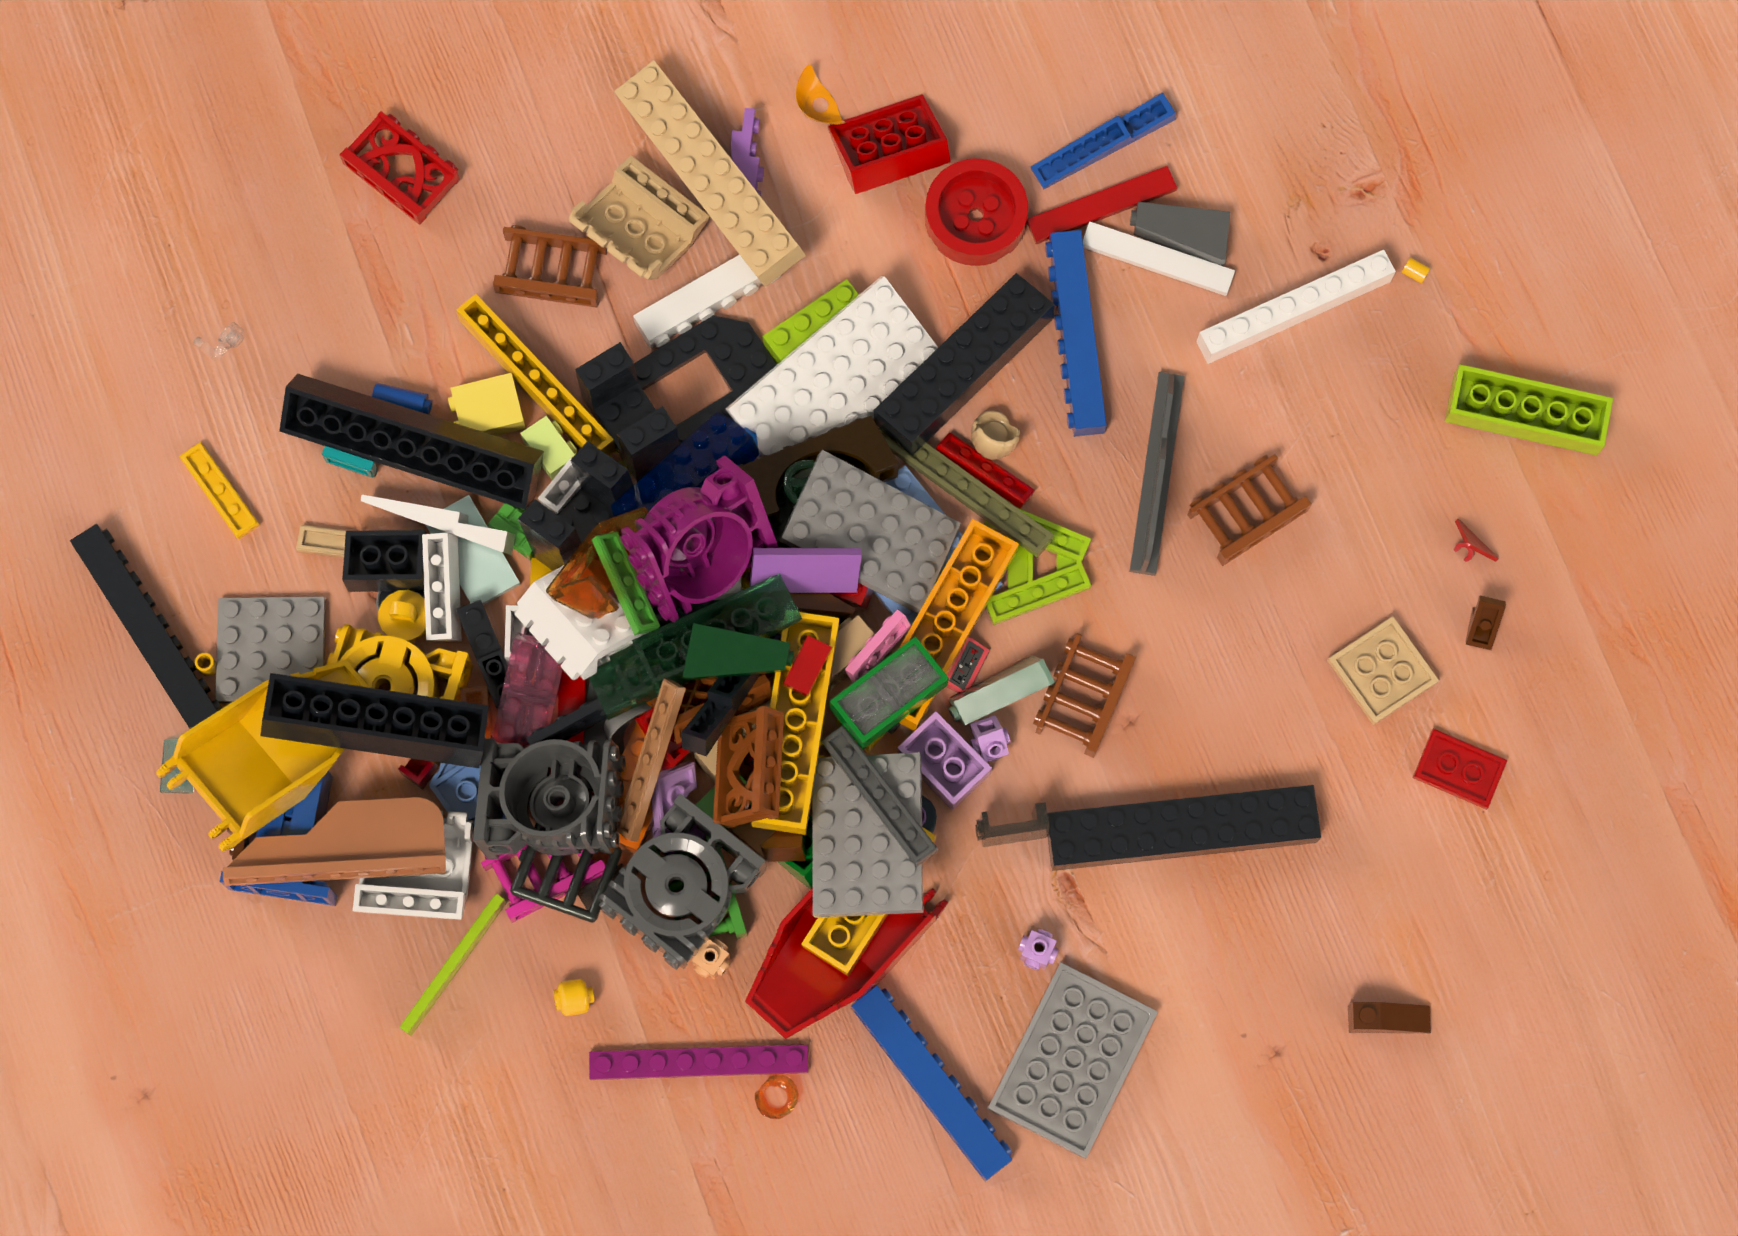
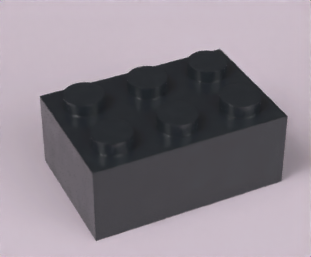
M425 530L346 531L342 580L348 592L424 591L422 535L426 534Z

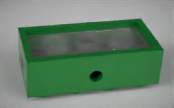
M915 636L831 699L829 709L863 750L948 685L949 677Z

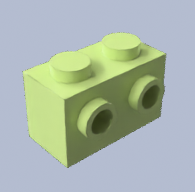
M547 416L520 433L526 446L544 451L541 466L551 480L555 478L568 460L572 459L578 452L570 440L566 443L562 438L563 431L555 420L551 422Z

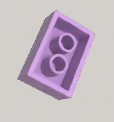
M936 711L897 747V754L920 752L921 779L952 811L992 771V767Z

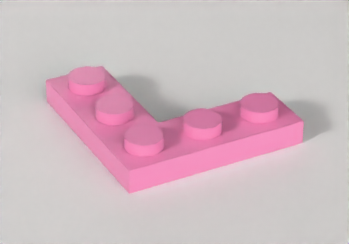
M896 610L892 616L887 617L881 629L867 640L865 647L860 653L850 659L845 670L853 683L877 666L911 628L908 619L902 612Z

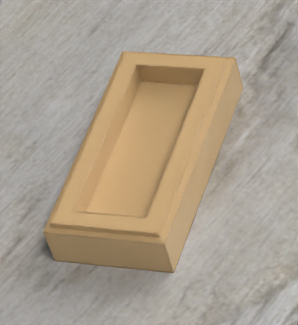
M300 525L296 551L344 558L346 531Z

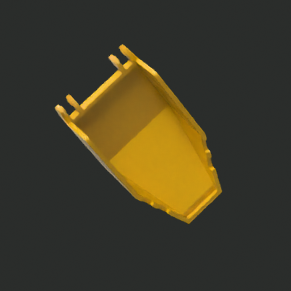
M347 660L317 667L310 672L302 674L297 672L289 675L370 688ZM269 680L261 683L183 733L178 738L173 756L156 772L158 777L161 778L171 773L177 767L181 773L167 783L169 790L180 786L187 779L221 818L222 822L208 833L211 839L221 835L227 828L233 832L232 835L225 838L219 844L221 851L235 847L242 840L304 800L344 751L343 748L260 736Z

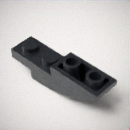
M481 599L456 608L496 708L519 700L507 696L510 682L514 681Z

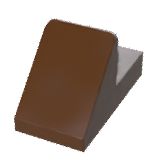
M1479 596L1476 607L1472 608L1466 645L1492 650L1506 608V601Z

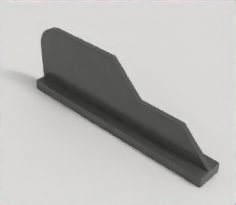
M1158 373L1129 570L1132 573L1156 575L1184 383L1183 375Z

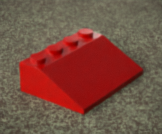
M923 94L844 120L845 123L828 126V131L844 172L855 194L951 163L947 138Z

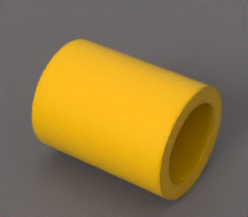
M1410 257L1401 273L1422 284L1430 268Z
M201 653L196 657L195 666L204 676H212L216 673L217 662L210 654ZM211 661L209 667L202 668L204 662Z

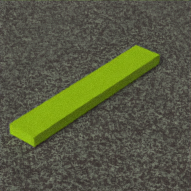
M494 894L402 1022L400 1028L408 1035H413L507 903L504 898Z

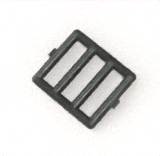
M536 822L535 828L538 831H545ZM527 845L526 850L522 849L519 856L521 863L510 889L512 895L591 923L597 920L601 910L598 896L606 891L609 887L608 884L612 881L622 855L620 847L615 848L613 853H606L610 856L589 910L575 906L574 903L593 854L587 849H583L564 901L548 895L564 855H552L539 891L535 892L524 888L523 885L537 850ZM604 849L598 850L600 852L606 853Z

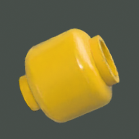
M583 979L562 981L558 984L557 989L553 990L556 1011H561L564 1016L585 1014L589 1010V1003H594L592 986L587 987Z

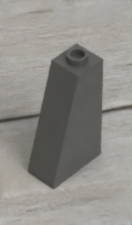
M1138 202L1136 211H1131L1130 226H1134L1135 236L1224 267L1230 212Z

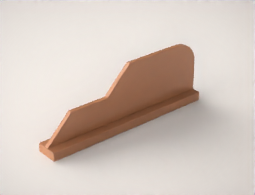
M420 797L338 801L305 835L256 837L227 867H223L224 885L446 873L443 815L432 801Z

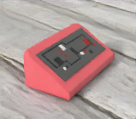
M969 637L947 675L949 681L946 687L959 694L971 688L990 650Z

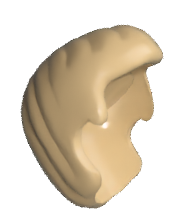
M986 411L979 415L972 424V444L976 451L984 458L995 460L1008 456L1019 442L1020 430L1017 427L1011 426L1007 417L1001 412Z

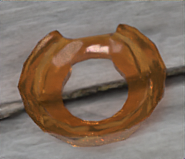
M784 1075L770 1076L760 1089L755 1092L757 1109L763 1116L770 1119H781L794 1111L798 1102L799 1093L797 1086L791 1078ZM768 1087H780L785 1090L788 1097L783 1107L772 1108L769 1106L764 1097Z

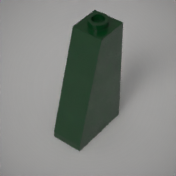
M693 623L682 679L695 680L784 672L786 666L791 667L794 650H789L790 643Z

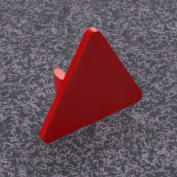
M1457 519L1455 521L1464 542L1457 544L1454 551L1457 552L1462 547L1467 548L1468 556L1464 558L1465 562L1474 557L1475 551L1495 562L1499 559L1461 520Z

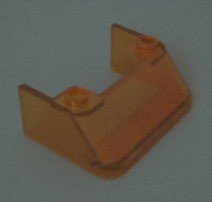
M644 506L604 520L594 527L549 584L546 593L554 601L590 619L595 617L599 619L605 614L617 611L619 606L608 595L613 587L592 539L597 535L615 531L618 532L619 536H622L621 529L626 526L636 533L638 530L635 520L638 518L645 519L649 513Z

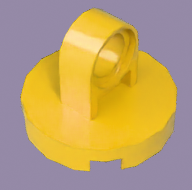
M399 590L388 595L382 601L378 610V622L382 631L387 636L398 637L410 643L416 641L415 639L420 638L423 634L425 635V599L419 593L410 590Z

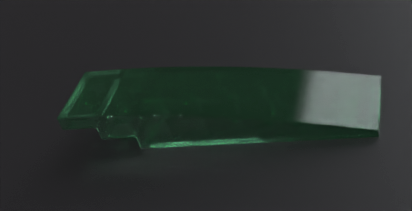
M778 574L684 616L675 622H671L633 639L632 646L610 655L611 661L597 666V673L588 678L607 719L610 720L658 697L664 678L671 679L680 685L691 681L682 679L693 623L771 638L802 620V617L781 575Z

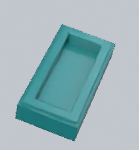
M327 446L323 449L322 456L326 463L375 478L378 469L373 461Z

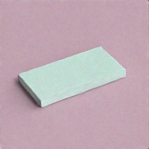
M469 495L444 508L445 510L469 515L468 525L488 528ZM426 525L430 534L448 533ZM458 536L459 581L470 603L481 599L482 604L485 605L521 585L501 551Z

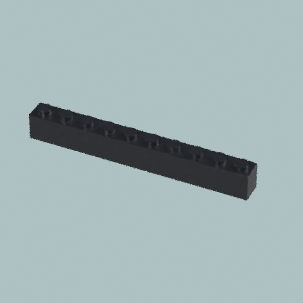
M95 524L69 540L189 729L221 710L222 706L218 700L212 701L207 693L211 689L203 677L198 680L194 674L197 667L189 656L184 658L180 652L184 647L177 636H170L166 628L170 627L162 613L156 615L152 608L156 604L148 592L143 594L139 586L143 583L135 571L129 572L125 565L129 563L121 549L115 551L112 546L115 540L107 528L102 530L98 524Z

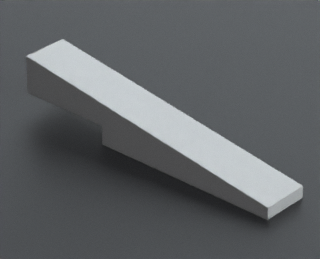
M361 496V501L512 555L515 534L468 525L469 515L373 496Z

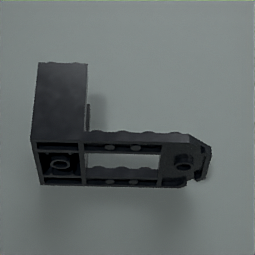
M713 315L635 363L621 342L576 368L575 371L582 399L597 422L614 439L616 451L638 482L733 424L735 421L726 408L777 364L748 322ZM706 353L732 392L678 425H675L664 407L662 406L656 410L643 390Z
M589 441L570 460L581 489L559 514H555L535 499L518 518L534 557L552 571L576 558L599 561L600 558L592 539L597 535L615 531L621 536V529L626 526L633 530L632 507L641 506L628 469ZM726 599L691 604L692 611L688 614L677 607L676 611L679 620L675 622L664 620L656 607L652 608L660 624L659 629L662 631V635L650 643L657 646L666 644L665 642L690 641L693 623L706 625L726 602Z

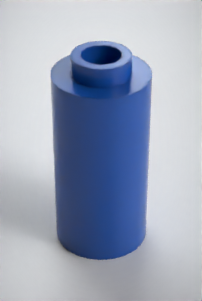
M376 383L373 389L372 397L428 415L431 412L432 400H429V395L426 393Z

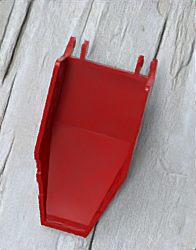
M812 888L781 921L745 1002L781 1036L787 1039L862 997L878 984L938 919L948 902L945 899L940 901L930 913L923 908V913L888 914L855 968L847 976L801 945L818 919L813 916ZM933 888L923 897V906L935 896L936 891Z

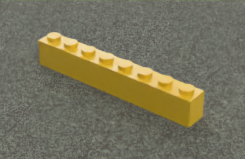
M477 294L473 295L456 309L458 319L462 325L508 373H512L513 379L553 421L555 420L559 424L562 431L579 449L589 441L607 455L616 450L614 439Z

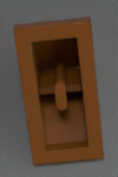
M808 826L806 835L776 831L760 845L764 858L768 862L806 861Z

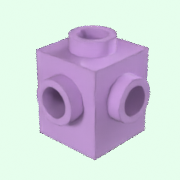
M995 715L970 724L974 737L970 739L971 746L986 762L998 760L1009 754L1007 744L1010 743L1009 734L1006 728L1001 727Z
M1038 929L1037 932L1031 930L1029 937L1023 936L1018 950L1022 952L1020 960L1024 961L1025 966L1034 970H1039V968L1045 970L1048 963H1054L1059 949L1054 948L1057 940L1052 939L1053 935L1051 933ZM1039 944L1044 946V951H1035L1034 945Z

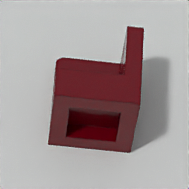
M410 759L405 767L400 765L398 770L401 775L423 790L439 768L432 761Z

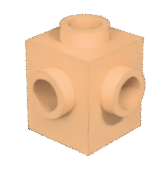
M716 938L713 942L708 939L691 959L692 964L695 966L693 970L705 979L708 976L715 979L718 974L722 976L731 964L728 961L730 955L726 951L728 947ZM708 952H713L715 954V959L713 961H707L705 959V955Z

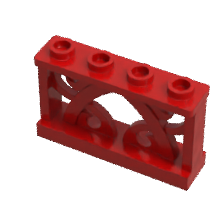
M380 111L358 138L339 155L342 163L420 225L435 205L460 181L457 172L458 168L450 160H442L438 156L439 153L431 145H423L419 141L420 138L412 130H404L400 126L401 123L393 115L388 114L387 116ZM381 130L390 131L393 134L392 139L385 140L384 136H382L383 146L378 147L375 143L376 134ZM370 142L373 150L358 157L357 155ZM386 156H413L415 179L402 176L389 182L387 177L390 166ZM423 158H424L426 161L429 162V163L426 164L425 166H424ZM377 159H381L384 163V168L380 171L374 169L376 164H380ZM433 170L442 172L443 181L439 185L430 186L424 183L425 180L435 181L437 177L430 175ZM402 183H409L414 185L413 188L410 185H407V191H401L399 189ZM423 190L432 192L421 205H418Z

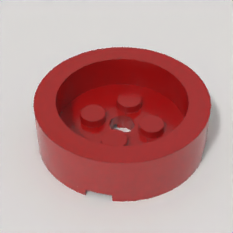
M966 159L948 166L933 180L926 197L925 226L928 236L938 247V250L947 258L970 266L992 264L1008 253H1011L1018 246L1024 235L1028 216L1027 195L1020 180L1005 166L987 159ZM978 209L982 213L983 218L979 221H973L969 218V213Z

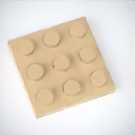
M1393 616L1327 660L1372 725H1375L1439 682L1436 675Z

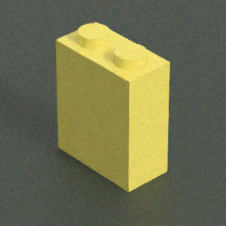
M512 373L451 387L452 397H448L451 412H456L458 421H454V423L494 436L526 429Z

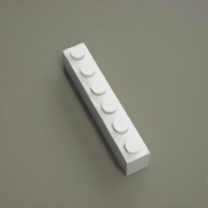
M738 255L633 315L634 323L650 349L655 346L661 347L667 344L672 336L687 332L692 328L693 324L700 320L701 322L705 321L719 309L730 308L740 297L754 294L759 289V286L763 284L743 258Z

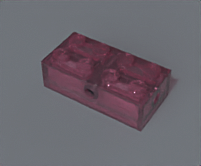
M517 633L514 637L492 738L497 743H519L524 749L530 746L526 737L530 736L534 730L541 727L545 728L552 724L564 671L561 668L562 663L558 664L545 650L546 645L542 646L534 636Z

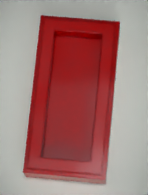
M807 636L783 683L784 686L808 697L832 647Z

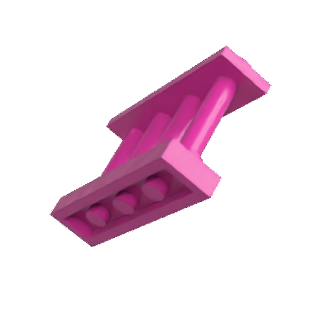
M522 849L517 854H501L499 859L488 860L485 856L486 860L481 862L485 871L491 868L494 869L510 900V907L505 909L512 923L544 907L514 896L510 892L513 882L503 862L516 855L519 858ZM591 858L581 887L602 877L605 869L602 859L597 862L596 859L592 860ZM561 861L557 872L559 876L557 878L558 882L552 885L548 895L555 899H560L566 895L574 875L572 872H568L563 861ZM532 862L527 876L535 889L534 891L538 892L542 879Z

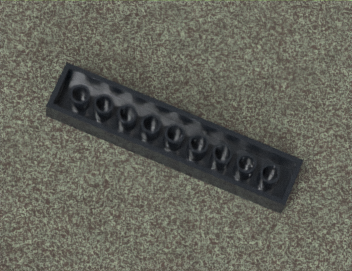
M298 373L285 388L279 432L525 510L536 495L544 454L542 450Z
M1314 785L1047 813L1045 818L1052 871L1313 844L1321 839Z

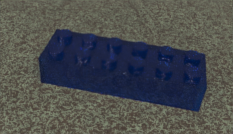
M716 412L611 505L615 527L621 530L628 526L636 533L638 531L635 525L636 519H645L655 504L674 491L688 487L702 488L705 478L719 470L716 461L724 455L736 465L754 461L760 455L757 447L756 433L746 427H741L735 421Z

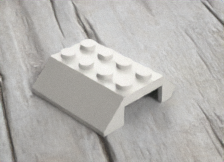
M576 558L534 581L517 602L520 607L515 612V616L526 628L531 627L529 631L542 646L546 645L545 650L558 664L562 663L561 668L572 680L577 679L579 676L585 680L597 673L598 660L626 643L634 640L639 647H642L662 635V631L659 628L655 631L634 635L604 567L598 561Z
M448 811L447 819L443 818L446 873L360 878L359 884H355L353 912L462 920L468 897L473 850V820H468V812Z

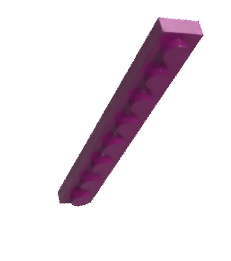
M807 1045L589 1052L590 1080L808 1073Z

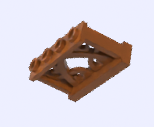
M761 706L756 711L734 716L718 738L714 823L734 828L737 825L766 818H779L784 712L767 706ZM742 728L746 730V737L742 735ZM749 752L754 758V771L745 785L739 774L740 766ZM750 801H752V809H748Z

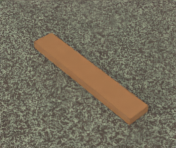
M663 679L623 806L621 821L617 825L618 833L630 841L638 842L686 690L685 687L671 679Z

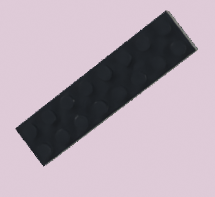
M1015 273L874 409L876 425L913 456L1054 319L1055 304L1019 274Z
M270 673L260 736L479 768L484 748L489 706Z

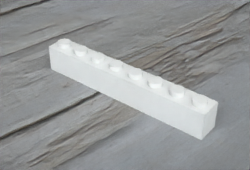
M1385 250L1379 251L1205 329L1199 333L1196 342L1207 364L1212 363L1390 283L1396 271Z

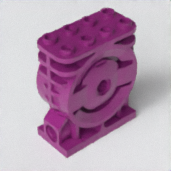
M725 455L716 461L719 470L705 478L702 488H683L665 496L655 504L645 519L638 518L635 520L638 530L636 533L628 526L621 529L622 536H620V540L631 554L628 556L631 565L638 571V575H636L637 581L645 589L651 607H656L666 621L675 622L679 620L676 611L677 607L688 614L692 611L691 604L711 601L733 587L746 568L752 567L753 548H779L754 479Z

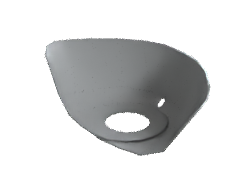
M644 702L620 709L605 721L604 731L606 740H613L615 745H618L621 755L625 750L623 737L626 728L635 716L651 709V706Z

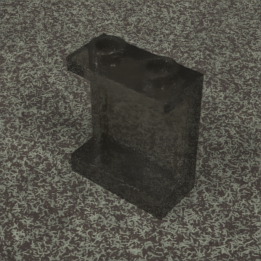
M1046 802L1036 803L1032 811L1033 820L990 826L987 811L981 812L980 819L976 820L977 825H975L977 841L982 840L983 847L1047 838L1050 825Z

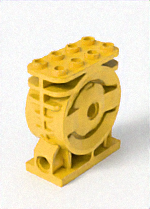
M344 624L343 628L339 627L335 635L337 646L335 652L330 653L327 665L347 660L356 670L366 660L380 655V658L368 661L358 671V674L370 688L378 689L381 684L389 683L391 684L389 691L415 694L413 676L404 665L407 656H409V663L415 670L418 678L417 695L463 702L474 666L468 653L462 651L455 653L438 648L426 655L412 643L398 637L383 636L379 632L371 633L367 629H356L349 624ZM437 679L448 681L444 696L440 697Z

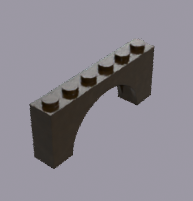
M871 415L865 418H857L850 424L842 427H834L824 434L809 437L796 445L785 446L773 454L762 455L750 463L737 465L754 479L771 527L779 525L780 510L776 499L781 488L794 475L812 468L822 450L884 483L898 478L899 462Z

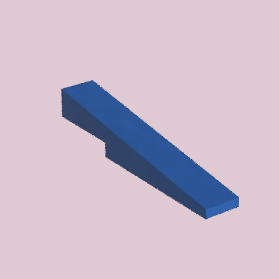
M1161 93L1124 116L1119 117L1118 115L1046 157L1031 166V170L1044 190L1176 120V113L1165 95Z

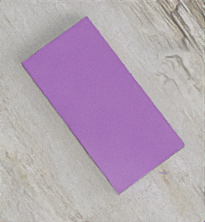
M753 548L750 593H857L862 557L861 548Z

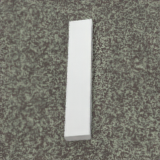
M1090 221L1083 238V248L1224 296H1227L1235 270Z

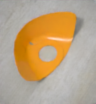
M807 65L802 71L796 86L795 96L799 108L807 118L827 124L845 123L840 116L838 106L832 95L818 80L812 65ZM815 99H826L829 104L828 109L822 113L815 111L812 106Z

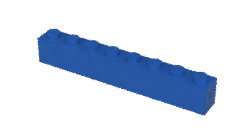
M1081 230L1050 233L1049 242H1045V252L1047 258L1051 257L1052 266H1048L1049 281L1054 282L1055 290L1051 291V299L1055 304L1054 306H1057L1058 315H1054L1055 329L1060 330L1061 339L1057 340L1059 355H1063L1064 364H1061L1060 368L1062 379L1067 381V388H1064L1065 404L1070 405V413H1067L1068 429L1073 428L1074 437L1104 434L1107 425Z
M878 986L874 987L852 1004L851 1009L986 1182L1012 1161L1009 1155L1013 1152L1003 1140L998 1142L994 1137L993 1133L996 1130L986 1118L981 1120L977 1115L978 1107L969 1096L967 1098L963 1097L959 1091L962 1087L952 1074L948 1077L942 1070L945 1065L936 1053L931 1055L925 1048L928 1043L919 1031L914 1033L908 1026L911 1021L901 1009L897 1012L891 1004L894 1002L891 994L885 988L880 990Z

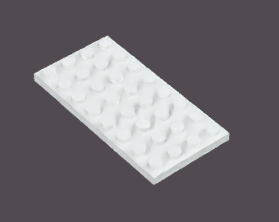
M881 276L731 403L726 410L760 454L770 455L780 451L785 446H793L809 437L824 434L834 427L850 424L857 418H865L871 415L874 419V409L938 349V346L885 276ZM812 468L801 471L792 478L805 479L810 474Z

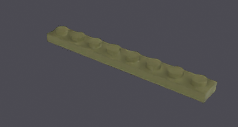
M879 428L893 454L1013 541L1019 543L1020 546L1037 558L1054 539V534L929 444L925 443L912 456Z

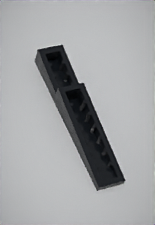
M758 628L753 634L754 636L781 641L782 636L762 628ZM760 674L718 677L707 691L708 700L681 732L682 749L707 757Z

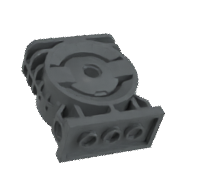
M494 738L485 739L480 767L473 841L488 860L499 859L501 854H517L527 844L541 853L554 856L573 853L580 854L583 849H587L591 854H597L599 849H604L606 853H613L615 848L619 847L617 822H620L622 817L619 797H622L624 793L621 772H624L626 768L625 756L621 755L618 745H615L613 740H606L604 745H599L596 740H590L588 746H584L581 741L573 743L553 739L535 743L524 749L519 743L498 744ZM579 766L582 767L581 777L587 780L593 788L595 796L592 799L588 788L578 778ZM565 799L563 804L555 806L559 800ZM529 801L530 811L534 820L545 831H538L532 825L528 812Z
M682 794L676 797L673 801L674 805L660 820L661 835L644 843L634 853L628 864L621 868L615 880L608 884L609 887L606 891L598 896L601 911L611 919L617 916L621 920L622 927L631 935L635 936L637 933L641 935L643 944L654 953L658 950L664 954V961L675 970L679 967L685 969L690 959L698 953V949L702 944L707 942L710 934L718 927L726 915L732 894L747 892L756 879L761 877L767 870L766 861L720 824L714 823L710 816ZM693 826H697L710 840L706 842L688 833ZM666 828L670 830L672 833L667 834ZM723 848L736 858L727 871L723 860L716 851L717 849ZM660 851L663 853L684 851L698 857L710 872L712 892L721 897L719 903L707 894L706 875L696 861L684 855H669L661 858L656 853ZM640 872L646 877L645 890L651 905L658 912L669 917H684L693 914L702 923L698 925L690 918L677 921L667 920L654 914L643 900L641 880L637 877V873ZM675 880H680L684 883L683 890L678 893H673L669 890L670 884ZM734 881L738 885L730 886V883Z

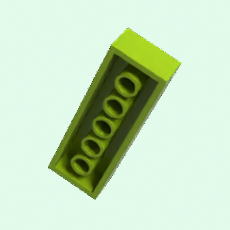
M1459 364L1453 375L1444 422L1597 456L1605 447L1613 398Z

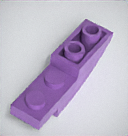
M745 108L742 131L732 130L731 158L761 196V191L757 190L758 182H763L764 167L760 166L759 157H756L757 142H753L754 133H759L760 118L755 117V109Z

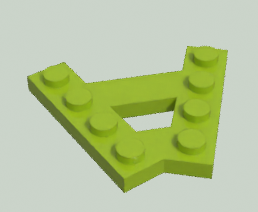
M1019 509L1054 534V539L1045 550L1056 554V572L1033 580V554L1019 545L1008 567V590L992 596L986 606L993 626L1090 589L1091 584L1082 565V560L1089 547L1091 538ZM985 520V522H984L985 525H987V526H989V527H992V528H994V529H997L996 527H994L993 525H991L989 522H987V521Z

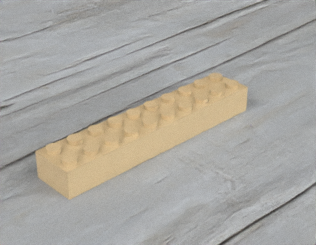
M654 60L614 91L765 287L806 256Z

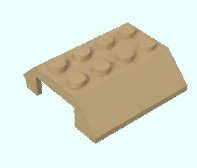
M630 156L615 169L612 182L589 204L586 205L583 200L572 209L568 218L570 223L582 232H587L588 237L601 247H606L607 251L619 261L627 263V267L640 277L651 280L658 279L691 247L710 216L638 160Z

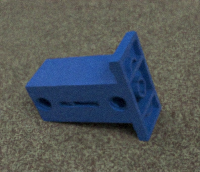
M327 771L304 800L257 830L256 837L307 834L326 814L333 780L331 773ZM221 871L219 882L224 885L223 871ZM321 881L225 886L231 891L335 906L337 895L331 890V887H328L327 883Z

